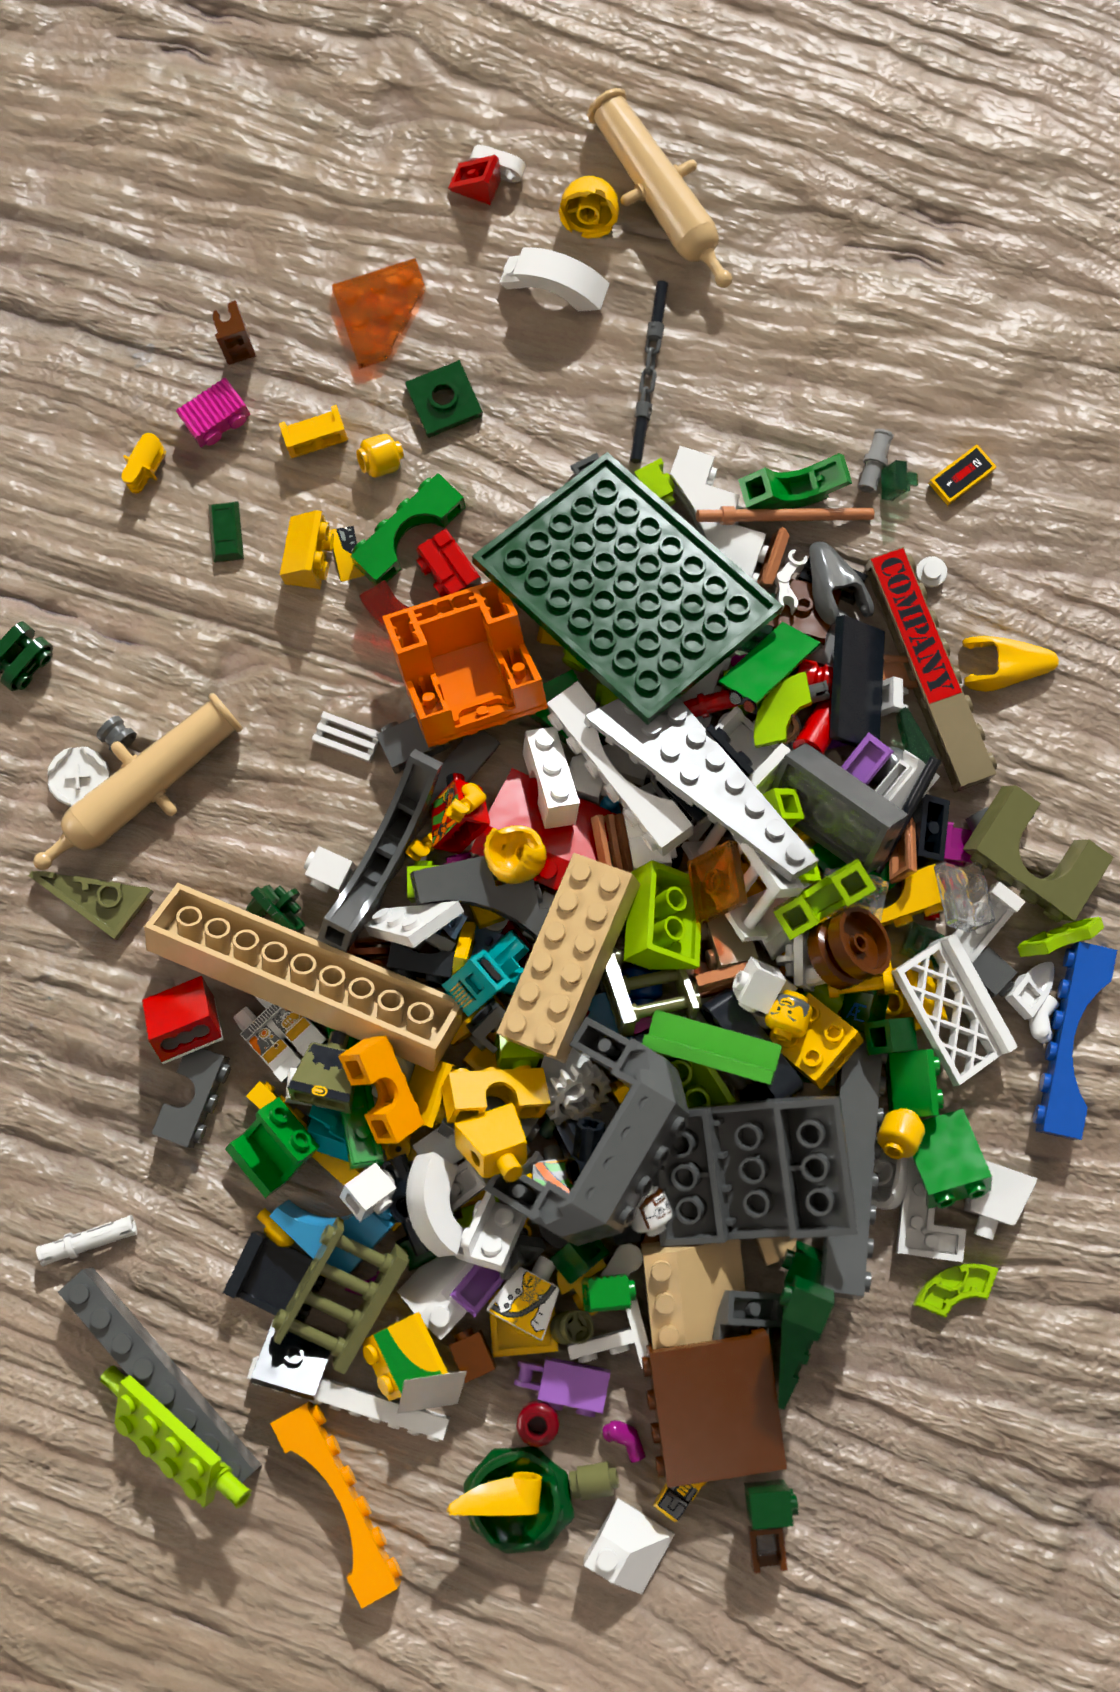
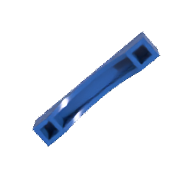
M1080 941L1072 944L1071 948L1066 949L1063 959V966L1067 967L1065 979L1060 980L1057 990V997L1061 998L1059 1010L1054 1011L1051 1021V1028L1055 1029L1053 1042L1049 1041L1045 1052V1060L1049 1061L1047 1073L1042 1074L1039 1083V1091L1043 1092L1041 1105H1036L1033 1114V1123L1037 1124L1036 1132L1070 1140H1082L1088 1107L1080 1094L1074 1075L1072 1057L1074 1037L1079 1020L1087 1005L1101 989L1112 981L1117 950Z

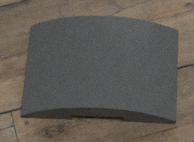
M841 1097L775 1098L688 1107L687 1127L679 1138L676 1137L670 1148L671 1153L668 1161L663 1167H659L653 1177V1187L663 1189L672 1210V1218L665 1225L666 1230L659 1234L661 1247L725 1243L727 1240L783 1236H790V1239L858 1234Z

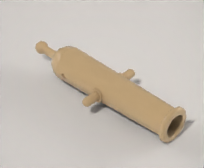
M613 88L605 91L590 105L587 117L590 123L597 124L635 185V189L622 195L620 198L621 204L629 206L639 200L645 201L677 253L682 258L691 262L703 261L714 274L716 284L721 288L728 287L732 282V275L728 270H724L714 252L719 244L715 223L683 180L684 176L696 170V161L688 160L679 166L676 164L672 165L627 103L625 90Z
M210 693L208 696L210 700L139 755L135 754L132 756L121 742L116 741L112 743L111 750L122 762V768L86 794L84 798L69 807L61 821L63 831L61 837L48 850L35 855L33 860L34 866L39 870H46L50 868L55 858L70 848L77 847L85 851L101 846L150 803L156 802L167 816L175 815L177 809L165 795L166 789L235 730L241 732L243 729L241 724L216 694Z

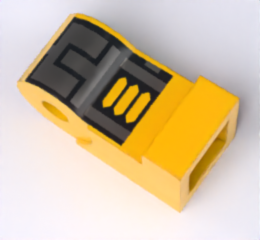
M706 1482L667 1488L665 1483L653 1506L672 1521L677 1522L685 1512L690 1501H693Z

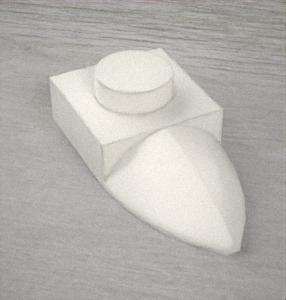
M1053 962L1038 964L1026 974L1019 975L1014 982V986L1004 996L1024 1020L1033 1018L1048 997L1054 981Z

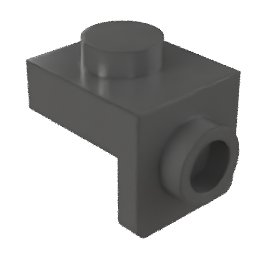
M519 1235L504 1272H499L501 1279L509 1280L519 1267L530 1268L546 1249L543 1238Z

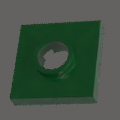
M460 360L405 382L406 389L428 438L483 416V411ZM445 387L451 388L454 392V398L450 403L439 405L433 400V392L435 394L437 391L445 389Z

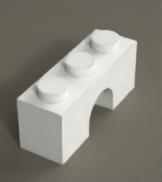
M554 727L525 731L522 753L529 777H536L537 804L545 829L576 824L580 802L557 730Z

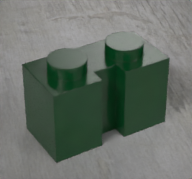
M784 1479L744 1483L747 1517L753 1530L794 1526L793 1516L799 1515L797 1496L793 1493L792 1488H788Z

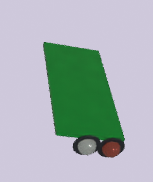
M782 622L727 672L718 683L730 690L729 697L733 704L743 705L745 711L757 713L758 708L756 705L820 645V642Z

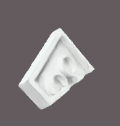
M459 901L384 908L377 911L372 916L373 919L364 926L369 936L414 948L462 914L464 910Z

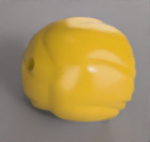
M510 826L500 830L492 828L484 843V855L488 868L502 882L519 884L530 881L542 871L547 857L546 848L540 836L529 827Z

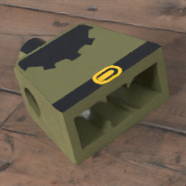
M332 1031L327 1045L315 1042L309 1045L288 1086L291 1100L351 1114L355 1085L351 1086L338 1057L346 1051L350 1039L347 1034Z

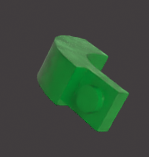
M841 453L796 471L774 472L765 467L738 479L745 506L748 509H796L828 499V494L852 484L845 457Z

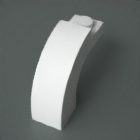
M530 247L522 248L520 256L508 258L500 280V284L506 289L532 287L550 291L565 299L577 311L600 310L610 284L594 269L570 256L547 249Z
M435 1152L417 1155L411 1166L406 1187V1203L411 1224L421 1242L438 1257L454 1255L456 1258L466 1261L463 1248L460 1246L464 1228L458 1224L450 1207V1190L459 1167Z

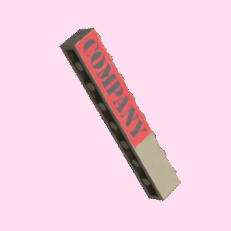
M901 547L869 558L864 568L865 572L868 575L899 656H905L909 660V663H903L910 681L917 680L918 688H913V691L954 792L956 793L989 781L996 775V760L991 752H987L984 745L985 734L983 728L979 723L976 724L972 712L974 709L972 701L962 691L960 686L962 684L961 674L958 668L953 667L951 664L949 645L946 639H941L937 629L939 627L938 618L933 610H929L926 602L927 591L923 583H918L913 557L907 555L905 548Z

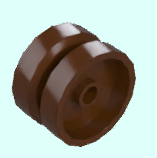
M859 906L849 907L836 914L833 918L820 922L810 930L807 939L808 955L813 968L824 982L830 987L839 990L850 989L866 979L878 976L890 965L892 957L891 943L885 928L869 910Z

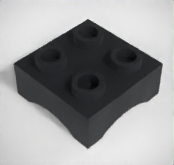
M391 942L387 967L392 972L416 981L417 977L425 978L429 985L443 987L442 985L452 976L455 952L443 950L438 953L425 954L413 951L405 945Z

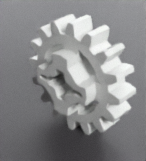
M584 1062L578 1068L574 1063L568 1072L561 1069V1076L558 1079L552 1077L550 1081L553 1085L547 1087L551 1104L545 1112L550 1120L553 1119L556 1125H560L568 1119L578 1121V1118L588 1116L593 1118L592 1113L594 1111L601 1112L603 1110L600 1104L609 1101L606 1093H609L612 1089L608 1084L610 1081L603 1070H600L596 1064L590 1067L587 1062Z

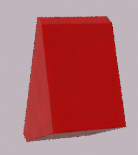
M496 155L459 163L448 189L459 195L491 205L501 182L499 158Z

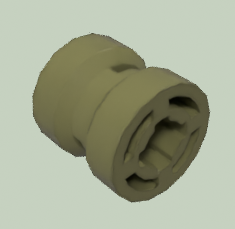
M582 1310L560 1311L554 1315L550 1323V1333L553 1339L560 1344H583L591 1338L594 1331L591 1316Z

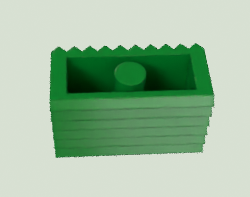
M625 1274L584 1277L581 1281L585 1312L631 1309V1301H636L634 1280H629Z

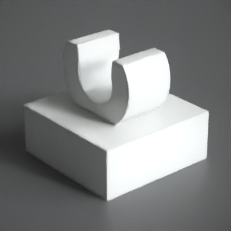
M893 676L883 680L881 716L909 709V705L903 704V696L909 694V690L903 687V679Z

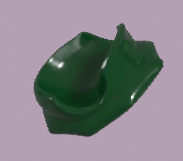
M526 1446L492 1449L467 1476L464 1482V1494L485 1483L512 1477V1474L515 1472H533L542 1476L539 1512L533 1515L468 1516L471 1529L481 1535L492 1547L505 1554L547 1550L565 1527L574 1519L567 1472L549 1459L538 1447Z

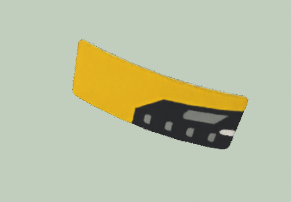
M354 526L330 530L331 533H334L333 548L340 580L347 581L364 576L351 559L352 551L357 545Z

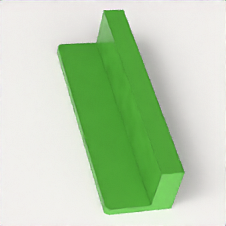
M660 1010L654 1011L649 1032L644 1034L642 1041L644 1046L655 1052L769 1085L773 1082L782 1049L780 1044Z

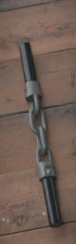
M663 280L657 281L652 317L651 322L648 323L645 352L647 358L645 369L642 371L639 391L641 398L636 403V424L630 461L633 463H642L647 425L651 418L653 406L650 403V394L655 388L657 376L655 370L656 354L661 349L663 339V317L668 290V282ZM651 341L657 342L656 349L650 347ZM646 373L648 376H652L650 389L647 386L644 387Z

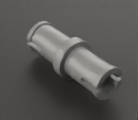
M885 429L875 430L869 453L865 454L863 459L865 466L857 486L860 490L867 493L877 492L882 470L888 464L886 457L894 437L892 432Z

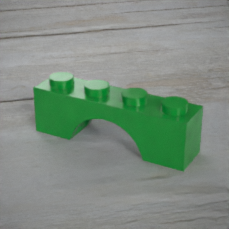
M439 473L433 478L425 479L420 484L418 492L411 499H404L398 505L396 513L389 520H382L376 526L375 533L370 538L361 540L354 547L353 554L351 555L354 565L380 590L401 570L397 559V548L403 535L411 528L422 524H433L445 528L466 508L464 497Z

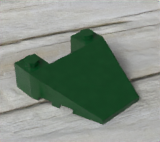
M796 1241L793 1250H786L781 1263V1267L785 1269L784 1288L779 1299V1304L783 1305L778 1408L785 1410L800 1377L798 1375L802 1365H807L811 1354L809 1351L813 1341L818 1342L834 1306V1290L820 1285L823 1251L800 1241Z

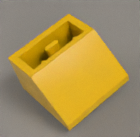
M315 510L290 517L280 570V577L284 584L321 589L322 580L327 579L329 563L325 561L327 551H332L334 533H331L330 524L326 522L322 511Z
M440 1061L434 1072L415 1064L408 1087L414 1101L419 1106V1112L425 1126L437 1129L446 1117L441 1086L448 1073L458 1069L452 1064Z

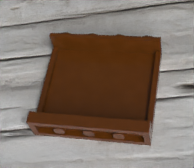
M763 1327L750 1329L751 1335L654 1350L651 1344L646 1345L647 1356L641 1357L644 1377H650L652 1388L646 1390L649 1411L655 1410L656 1418L655 1423H650L653 1443H659L661 1456H655L658 1477H664L667 1488L787 1469L768 1333Z

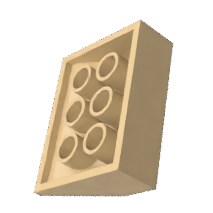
M740 1239L727 1240L725 1243L662 1247L660 1242L641 1244L652 1349L712 1341L717 1312L725 1290L745 1291Z

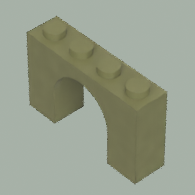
M1017 785L1002 786L962 850L971 855L970 860L975 865L983 869L989 868L996 874L994 877L997 881L1019 890V896L1023 900L1034 905L1037 903L1044 908L1043 913L1048 918L1056 922L1061 920L1075 921L1114 857L1091 840H1074L1053 873L1042 879L1035 877L1025 868L1020 857L1019 845L1022 833L1041 803Z

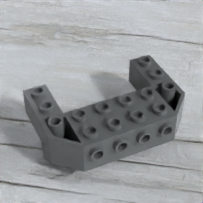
M587 1016L571 1041L570 1046L584 1057L610 1070L612 1075L630 1089L571 1191L568 1193L550 1181H547L545 1186L525 1174H522L519 1179L513 1182H507L502 1174L492 1176L484 1189L534 1222L576 1246L620 1234L625 1227H628L633 1222L636 1216L637 1205L641 1198L645 1197L652 1189L653 1177L659 1167H663L668 1161L671 1153L670 1148L676 1137L679 1138L684 1133L688 1123L687 1118L689 1117L679 1071L669 1061L635 1039L631 1038L629 1040Z

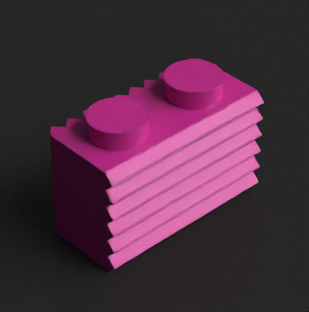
M222 378L221 381L213 384L211 388H207L206 391L198 394L196 398H192L191 401H188L176 410L181 421L200 448L206 444L210 446L217 443L221 439L222 433L230 428L237 429L246 422V417L250 415L247 406L227 378Z

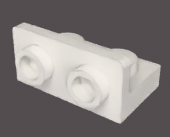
M486 1191L482 1201L478 1200L474 1207L473 1221L470 1228L466 1227L461 1236L460 1246L463 1248L466 1262L503 1273L527 1216L510 1205L495 1202L494 1195Z

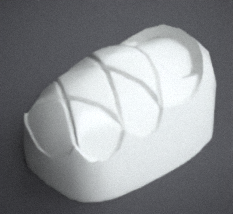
M881 1148L879 1160L874 1159V1172H878L879 1182L877 1192H872L871 1205H876V1208L882 1210L897 1208L902 1203L908 1184V1158L893 1159L887 1156Z

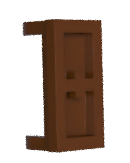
M236 300L228 303V311L231 315L228 321H221L217 310L213 312V321L217 330L215 337L228 365L256 357L247 326Z

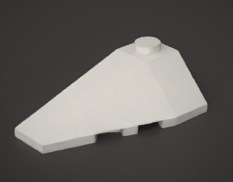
M523 1230L520 1235H527ZM454 1255L438 1257L419 1267L397 1291L414 1314L420 1313L425 1325L440 1340L468 1312L450 1294L475 1264L462 1261Z

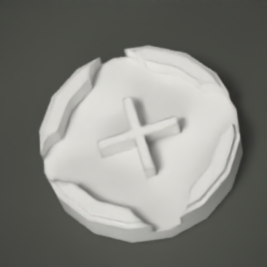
M88 747L64 749L54 757L47 773L50 792L59 802L69 807L84 798L86 794L111 776L107 762L99 753Z

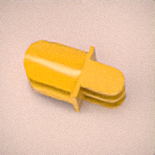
M152 433L143 434L129 457L123 456L127 465L121 477L132 493L141 492L149 478L157 480L155 472L166 454L162 443Z

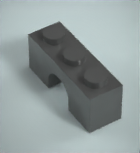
M205 1048L183 1056L176 1073L188 1077L193 1082L195 1087L194 1098L188 1105L181 1108L164 1103L151 1134L187 1148H194L196 1143L200 1144L207 1129V1126L203 1125L207 1114L213 1113L219 1100L216 1092L220 1082L225 1083L229 1076L231 1065H228L230 1058Z

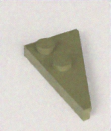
M31 871L28 875L115 940L120 938L154 893L148 887L105 882L79 876L73 877L47 871Z

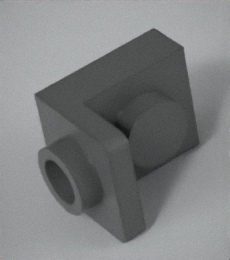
M493 997L466 1026L472 1034L469 1037L470 1041L481 1051L488 1048L494 1054L498 1048L487 1035L498 1030L506 1011Z

